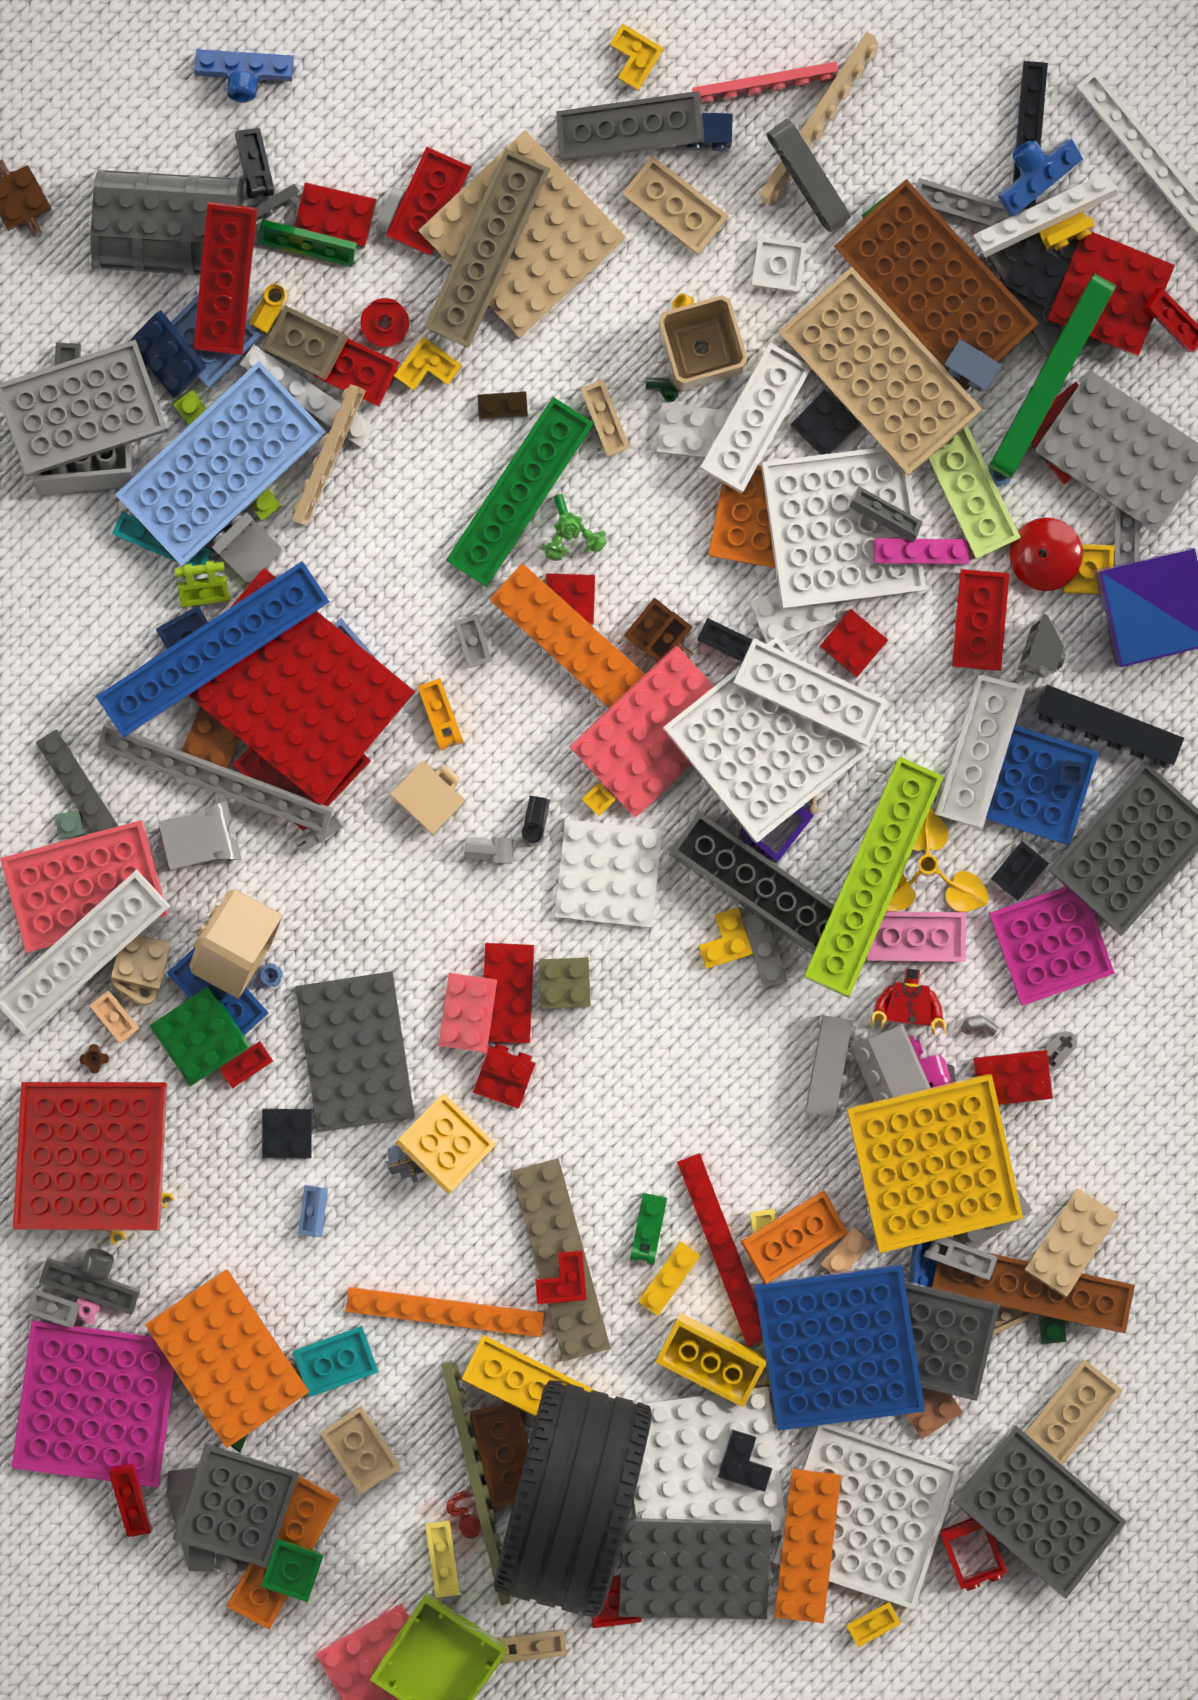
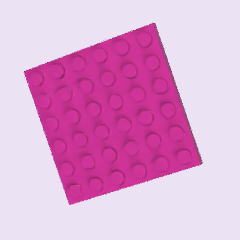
M32 1320L12 1468L111 1481L109 1476L110 1467L134 1463L140 1485L158 1488L160 1486L175 1370L154 1338L150 1335L76 1325L70 1328L58 1323Z

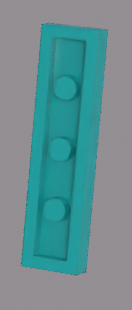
M121 512L113 530V535L179 563L136 517ZM204 547L187 564H192V566L206 564L213 551Z

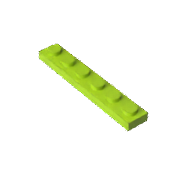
M193 390L173 404L188 425L207 409ZM268 488L250 504L262 521L282 507Z

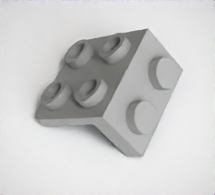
M246 512L244 515L239 514L230 523L232 527L226 533L222 531L213 540L215 544L212 548L246 582L250 583L263 568H266L281 553L282 549Z

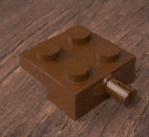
M655 597L624 634L625 638L655 662L660 661L675 645L690 657L694 655V653L683 646L685 637L693 627Z

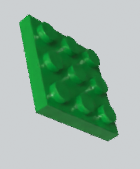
M211 985L149 1025L190 1087L251 1047Z

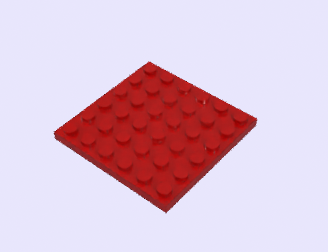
M21 1082L13 1229L160 1231L167 1083Z

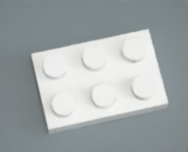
M662 403L657 453L705 458L731 411Z
M779 590L750 602L766 644L777 636L784 642L836 621L830 603L781 609Z

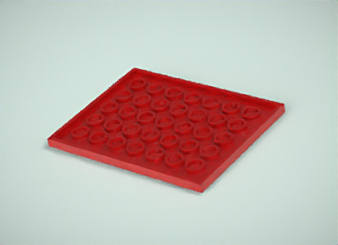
M263 568L232 606L276 577ZM317 611L188 697L312 799L322 805L416 692Z

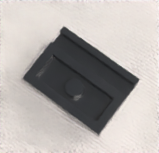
M1020 841L990 879L1016 901H1019L1048 866L1049 862L1023 841Z

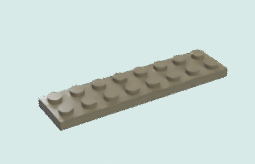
M505 148L425 324V329L468 349L470 348L550 168Z
M559 1158L512 1170L511 1173L540 1278L560 1277L558 1252L583 1250L587 1300L547 1303L563 1362L611 1349Z

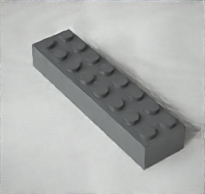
M698 811L669 853V856L813 955L834 905Z

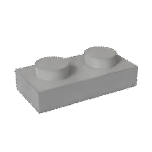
M478 614L454 621L468 668L492 662Z
M33 1289L26 1313L73 1328L81 1304Z

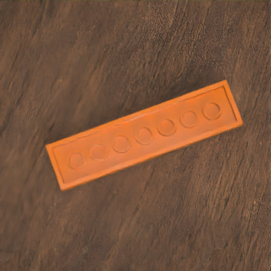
M523 563L518 566L489 599L608 708L645 675Z

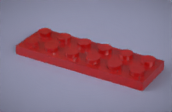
M214 202L207 203L193 349L237 355L243 354L258 208Z

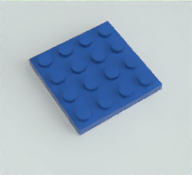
M1014 725L986 820L1069 846L1099 752ZM1060 761L1085 763L1083 788L1058 786Z

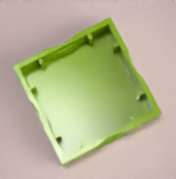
M425 1592L372 1673L370 1681L399 1700H474L507 1653L508 1645Z

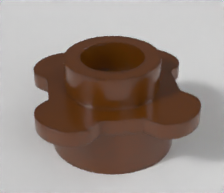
M92 1044L89 1046V1050L80 1056L79 1061L81 1064H85L91 1073L95 1074L100 1071V1067L104 1063H108L109 1056L106 1053L103 1054L99 1050L98 1045ZM95 1056L97 1058L96 1061H93L92 1057Z

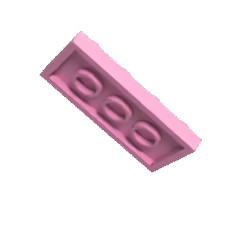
M886 911L867 955V961L966 962V912Z

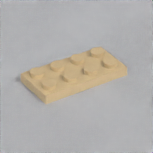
M651 156L622 193L623 197L698 256L729 218V215L654 156Z
M1077 1188L1024 1271L1066 1298L1119 1214Z
M1083 1358L1024 1432L1063 1465L1123 1390Z

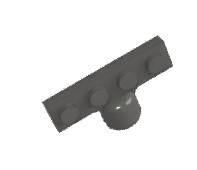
M90 1248L86 1251L81 1267H74L47 1258L39 1281L41 1284L130 1315L134 1313L141 1292L140 1289L112 1280L109 1274L114 1262L113 1256L104 1250Z

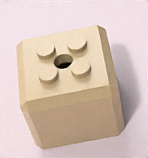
M721 295L662 313L658 323V330L676 388L685 391L742 374L748 358L729 298ZM700 341L706 342L709 346L708 352L705 354L697 353L695 350L696 343Z
M237 889L228 891L221 904L214 906L207 924L204 923L197 934L198 938L193 945L195 951L189 965L192 974L239 999L269 951L283 915Z

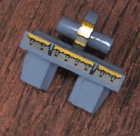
M399 1146L388 1149L389 1161H386L391 1175L400 1172L402 1179L411 1177L413 1183L418 1182L417 1174L424 1173V1171L408 1155L403 1156L402 1149Z

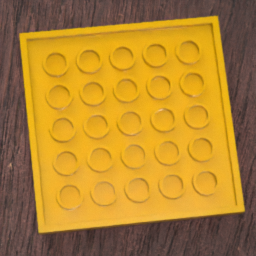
M991 1074L846 1108L879 1253L1023 1219Z

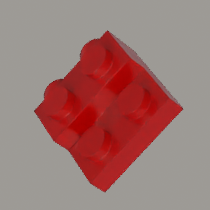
M496 1043L495 1047L489 1046L473 1093L519 1109L536 1062L531 1061L533 1057L522 1052H519L518 1055L508 1053L510 1048Z

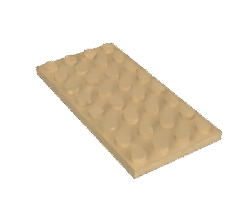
M853 267L848 269L778 331L779 335L908 477L982 412L981 407Z

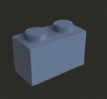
M961 339L944 364L949 367L947 370L949 374L957 379H960L961 375L970 380L967 385L979 392L982 388L986 391L989 389L1003 366Z

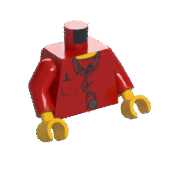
M906 968L904 983L893 982V985L886 986L877 997L874 1013L869 1022L871 1026L874 1020L881 1022V1029L886 1021L931 1026L932 1021L931 1033L935 1035V1028L937 1027L943 1029V1034L946 1033V1022L943 1018L942 1005L936 993L930 990L929 986L919 985L921 970Z

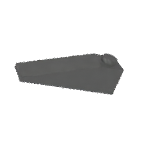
M197 1468L168 1471L167 1498L176 1527ZM181 1543L190 1572H214L215 1552Z

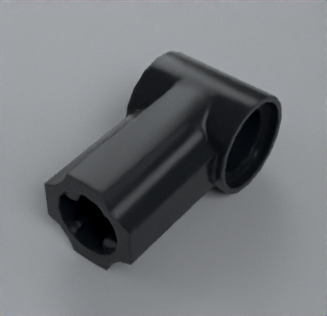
M529 796L522 829V837L527 845L537 846L543 841L550 799ZM530 828H536L540 831V835L536 840H530L526 837V832Z

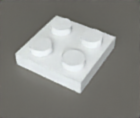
M759 236L751 286L800 293L807 243Z

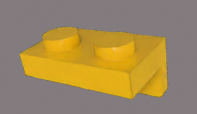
M1083 211L1040 231L1039 235L1047 251L1053 248L1057 251L1069 245L1068 241L1076 237L1078 240H1081L1091 235L1090 231L1094 228L1095 223L1092 217L1087 218Z

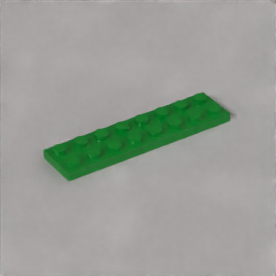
M552 397L446 561L487 588L594 423L555 397Z

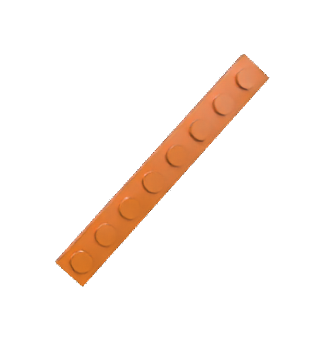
M350 1286L346 1304V1312L541 1337L544 1312Z

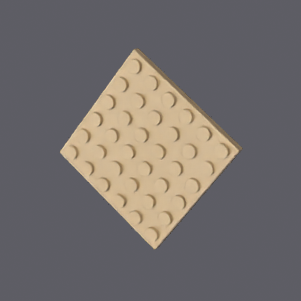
M526 130L506 148L550 168V171L489 304V307L519 339L626 238ZM504 150L418 230L451 267Z

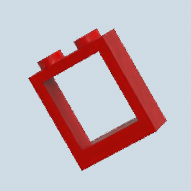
M972 1518L940 1530V1536L961 1590L966 1588V1591L980 1587V1582L988 1579L989 1582L998 1581L1003 1578L1004 1573H1007L995 1538L984 1530L997 1565L963 1578L950 1540L982 1529Z

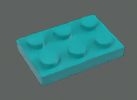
M363 1325L292 1351L303 1383L309 1390V1398L379 1373Z

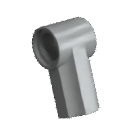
M466 838L464 859L489 860L491 863L512 864L514 839Z

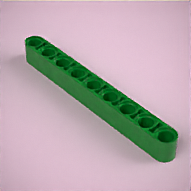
M1095 273L1092 275L988 468L1011 479L1116 287L1115 284Z

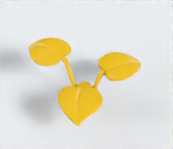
M931 808L913 847L915 851L925 850V855L918 862L919 870L916 871L915 875L908 882L905 875L902 874L887 911H902L911 906L916 898V893L910 885L920 875L932 877L935 874L939 875L950 885L946 890L945 897L952 909L959 912H969L986 906L988 904L987 890L975 874L968 871H959L954 875L952 882L938 869L936 857L930 855V850L937 851L943 848L949 837L946 824L939 816L935 815Z

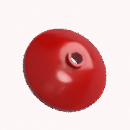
M1045 517L1032 520L1019 529L1018 533L1021 538L1011 543L1009 556L1012 570L1023 584L1039 591H1053L1066 586L1075 578L1082 565L1083 547L1078 534L1070 525L1059 519ZM1041 549H1046L1047 555L1044 558L1039 556Z

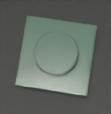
M79 810L55 815L59 839L84 835Z

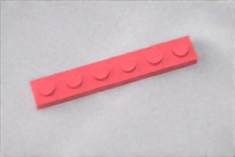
M837 61L693 87L692 92L699 91L701 93V104H709L715 98L723 97V100H731L737 98V94L747 93L748 96L762 93L761 90L770 88L771 91H780L785 89V86L795 84V87H803L809 85V81L819 80L820 83L834 80L833 77L837 76L838 66Z

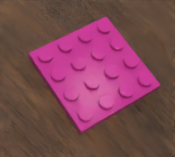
M1066 887L989 913L1021 1006L1115 974L1093 911Z

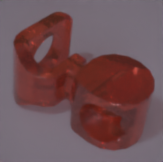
M463 1490L448 1498L446 1511L453 1517L460 1516L458 1526L462 1535L472 1539L480 1534L482 1528L479 1517L474 1514H468V1506L455 1507V1502L471 1496L470 1491Z

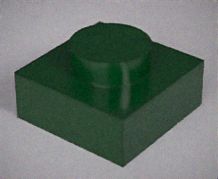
M1055 1318L1039 1319L1041 1344L1067 1342L1064 1320Z

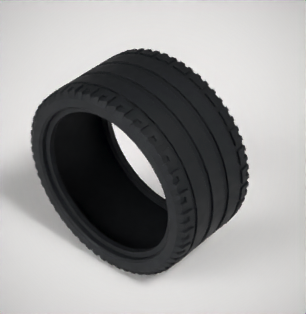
M549 1380L540 1399L493 1582L496 1592L506 1596L509 1593L514 1598L530 1601V1599L536 1600L537 1604L552 1608L559 1606L562 1607L561 1610L575 1614L581 1612L584 1613V1616L596 1618L602 1612L615 1572L643 1462L652 1419L650 1406L640 1402L635 1404L633 1400L618 1396L611 1398L609 1394L595 1390L588 1392L583 1387L568 1383L567 1385H562L560 1381Z

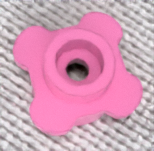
M82 1297L78 1298L77 1303L81 1305L76 1320H83L88 1325L94 1324L96 1321L95 1315L100 1310V1304ZM85 1308L88 1309V1313L84 1312Z

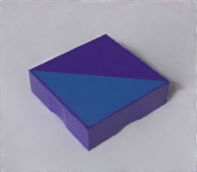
M1185 548L1156 555L1139 562H1127L1094 570L1101 604L1107 616L1108 635L1115 666L1125 667L1198 649V560L1195 548Z

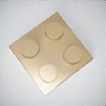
M141 935L136 936L117 954L111 980L159 991L171 943Z

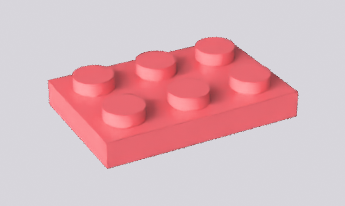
M449 973L438 1046L487 1053L497 979Z

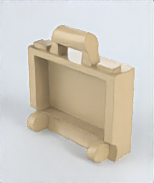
M423 761L390 793V797L432 836L465 802L464 798L454 791L460 778L447 765L433 771L432 767ZM442 774L452 785L449 786L439 775Z

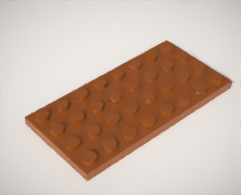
M907 179L834 246L946 370L949 367L944 364L960 339L998 362L1039 324ZM962 375L960 379L954 377L966 391L970 388L967 385L970 380Z

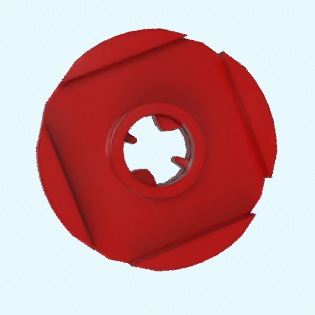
M379 298L371 302L362 312L360 325L368 342L380 348H391L404 341L410 328V320L404 307L396 300ZM386 316L389 317L388 321L392 320V325L384 330L382 326H378V322L382 321L383 317Z

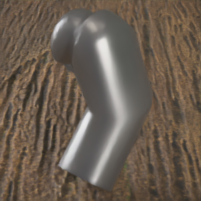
M982 1015L967 1017L961 1025V1030L966 1035H971L973 1031L983 1030L993 1037L999 1029L997 1025Z

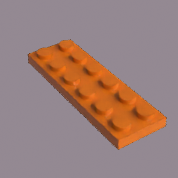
M791 1468L774 1618L824 1623L841 1474Z
M299 1475L277 1538L313 1550L341 1497ZM249 1563L226 1607L270 1630L287 1595L261 1587L267 1568Z

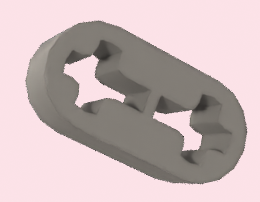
M392 187L377 221L376 230L387 234L405 191Z
M1068 1031L1059 1032L1043 1049L1048 1050V1056H1051L1054 1052L1057 1053L1053 1058L1054 1066L1050 1065V1072L1059 1068L1076 1048L1077 1039L1073 1033ZM1069 1036L1071 1038L1069 1041L1071 1047L1065 1046L1059 1051L1057 1048L1062 1043L1059 1040L1060 1037L1067 1038Z

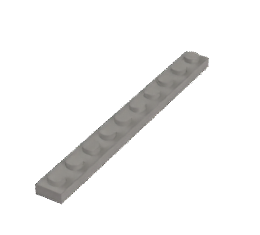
M106 723L102 728L97 746L99 749L324 834L328 830L334 810L331 807L323 804L320 805L315 801L134 733L123 738L117 728L111 724Z

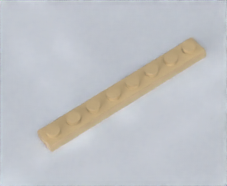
M866 31L800 131V135L810 150L815 140H819L823 135L824 126L828 120H832L835 117L838 105L842 99L845 100L850 94L851 86L855 79H859L862 76L867 61L876 55L878 42L873 34ZM780 161L759 193L763 202L771 207L775 201L780 200L787 182L793 180L782 161Z

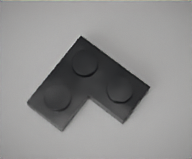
M732 1429L717 1477L765 1492L773 1468L750 1461L756 1436Z

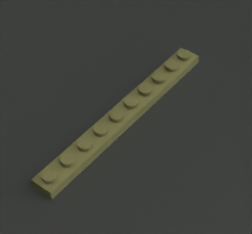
M452 1360L442 1362L441 1365L493 1577L495 1578L500 1558L499 1548L502 1547L500 1534L495 1533L493 1524L497 1523L494 1509H489L487 1500L490 1499L487 1485H483L481 1476L485 1475L482 1461H477L475 1452L479 1451L476 1437H471L469 1430L470 1427H473L471 1415L469 1412L465 1413L463 1406L464 1403H467L464 1388L459 1389L457 1380L461 1379L458 1364L453 1365ZM497 1592L500 1605L511 1602L510 1596L512 1594L508 1593L506 1596Z

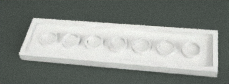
M136 869L0 992V1009L27 1036L168 909L170 905Z

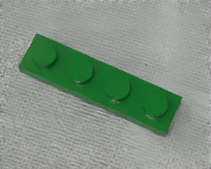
M264 219L260 223L258 244L353 267L357 247L355 242Z

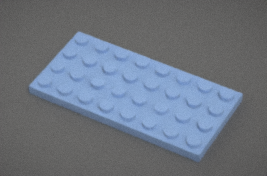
M258 361L115 495L179 564L184 567L185 564L226 528L235 517L241 514L327 433L267 368Z

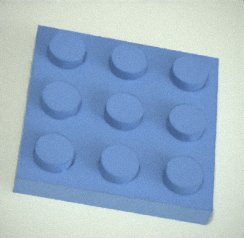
M198 295L171 321L192 349L194 347ZM246 321L242 355L193 349L207 367L198 378L211 388L256 343L261 335Z

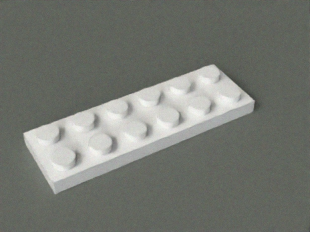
M769 343L699 470L742 493L811 368L798 358Z
M755 638L752 640L733 681L734 685L865 747L868 746L888 702Z
M979 674L935 815L983 828L1026 690L1025 686Z

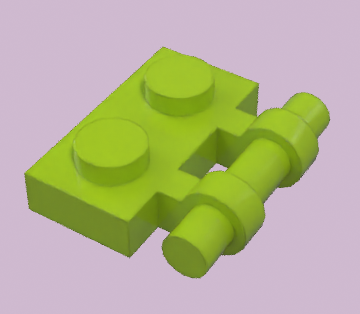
M207 561L203 565L192 566V564H185L184 567L175 568L176 578L186 577V581L177 582L181 607L230 601L226 575L216 576V572L225 571L224 562L214 563V561ZM208 574V578L194 580V575Z

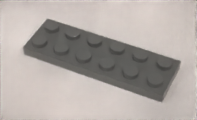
M699 91L556 111L561 161L704 142L701 93Z

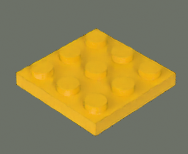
M444 1093L395 1142L447 1194L452 1192L496 1145Z

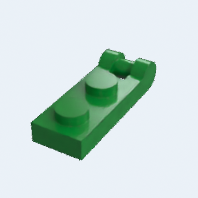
M643 1193L630 1261H646V1264L654 1266L667 1197ZM640 1244L650 1245L649 1252L639 1250Z

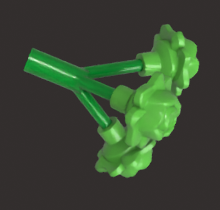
M563 494L555 495L554 500L559 512V520L554 524L556 535H553L552 542L541 546V550L545 551L546 558L553 561L562 560L563 556L568 555L570 552L561 544L562 538L564 537L567 541L571 540L572 537L578 538L580 531L587 540L585 552L593 551L596 554L601 551L607 543L605 538L606 532L602 530L593 533L589 528L586 530L581 523L582 518L568 511Z

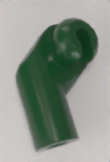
M646 377V390H658L667 402H674L677 399L678 390L668 378Z

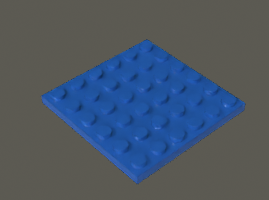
M902 1264L772 1281L767 1284H755L778 1431L925 1412Z

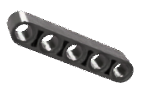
M786 118L767 132L766 136L822 226L831 233L850 219L848 209L795 125Z

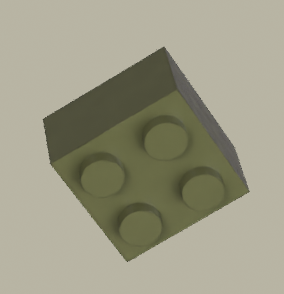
M589 957L539 959L541 1009L591 1007Z

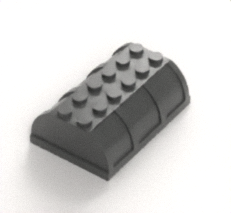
M98 169L93 188L90 234L92 269L200 275L207 203L214 202L243 206L245 180L236 177L224 178Z

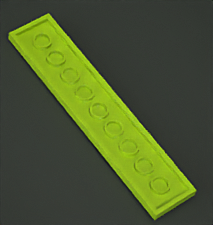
M900 756L897 758L803 978L842 996L850 997L944 776Z

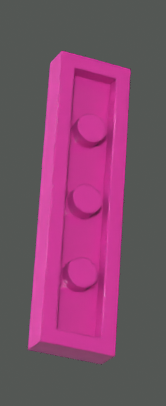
M901 538L873 539L874 564L967 565L969 564V543L967 539H915L914 542Z

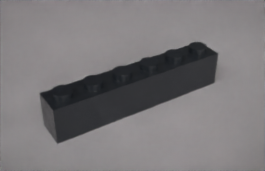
M1047 684L1042 690L1034 714L1039 715L1038 720L1052 724V721L1062 724L1061 729L1071 733H1075V730L1085 733L1084 738L1094 742L1101 739L1108 742L1107 747L1118 751L1121 748L1130 751L1129 755L1141 760L1145 756L1153 760L1152 764L1164 769L1167 768V765L1170 767L1174 766L1184 741V737Z

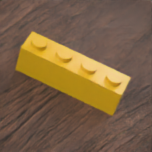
M679 1312L655 1362L744 1407L766 1366L767 1360L764 1355Z

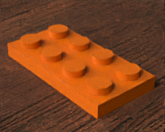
M822 1190L743 1238L740 1242L763 1283L767 1284L842 1238L848 1232L826 1192Z

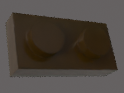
M526 391L477 394L479 420L528 417Z

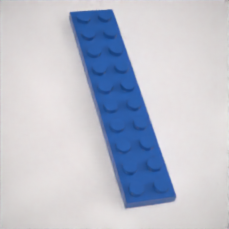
M301 561L98 694L96 698L121 736L125 738L329 604L330 601L304 562Z

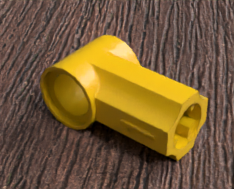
M271 284L267 286L262 300L249 321V324L267 334L282 307L288 302V294L281 285ZM275 290L282 292V298L278 302L270 300V295Z

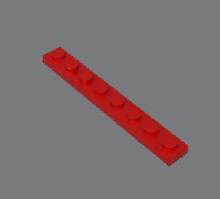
M698 1153L677 1161L745 1342L747 1346L763 1341L757 1301L701 1154Z

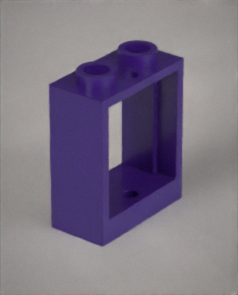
M803 806L794 812L802 822L777 853L761 840L755 843L743 827L739 831L742 835L740 840L750 847L753 845L762 850L760 854L771 862L772 860L778 862L814 815Z

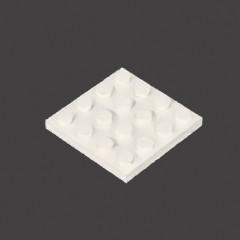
M565 819L555 917L652 928L663 830Z

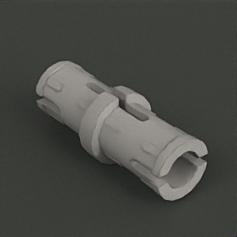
M333 815L325 834L312 829L294 842L300 852L304 854V852L319 842L324 843L327 837L344 827L337 816Z

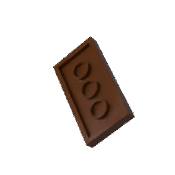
M506 1402L472 1410L470 1415L492 1508L513 1504L529 1445L521 1410Z

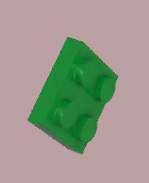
M277 1538L261 1587L308 1603L324 1554Z

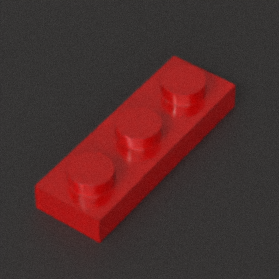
M1156 288L1144 308L1187 352L1194 353L1198 347V324L1163 288Z
M134 1463L110 1467L109 1476L127 1537L151 1533L152 1525Z

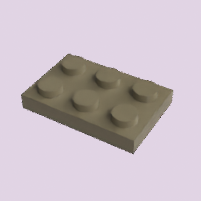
M285 305L262 349L326 380L348 336Z

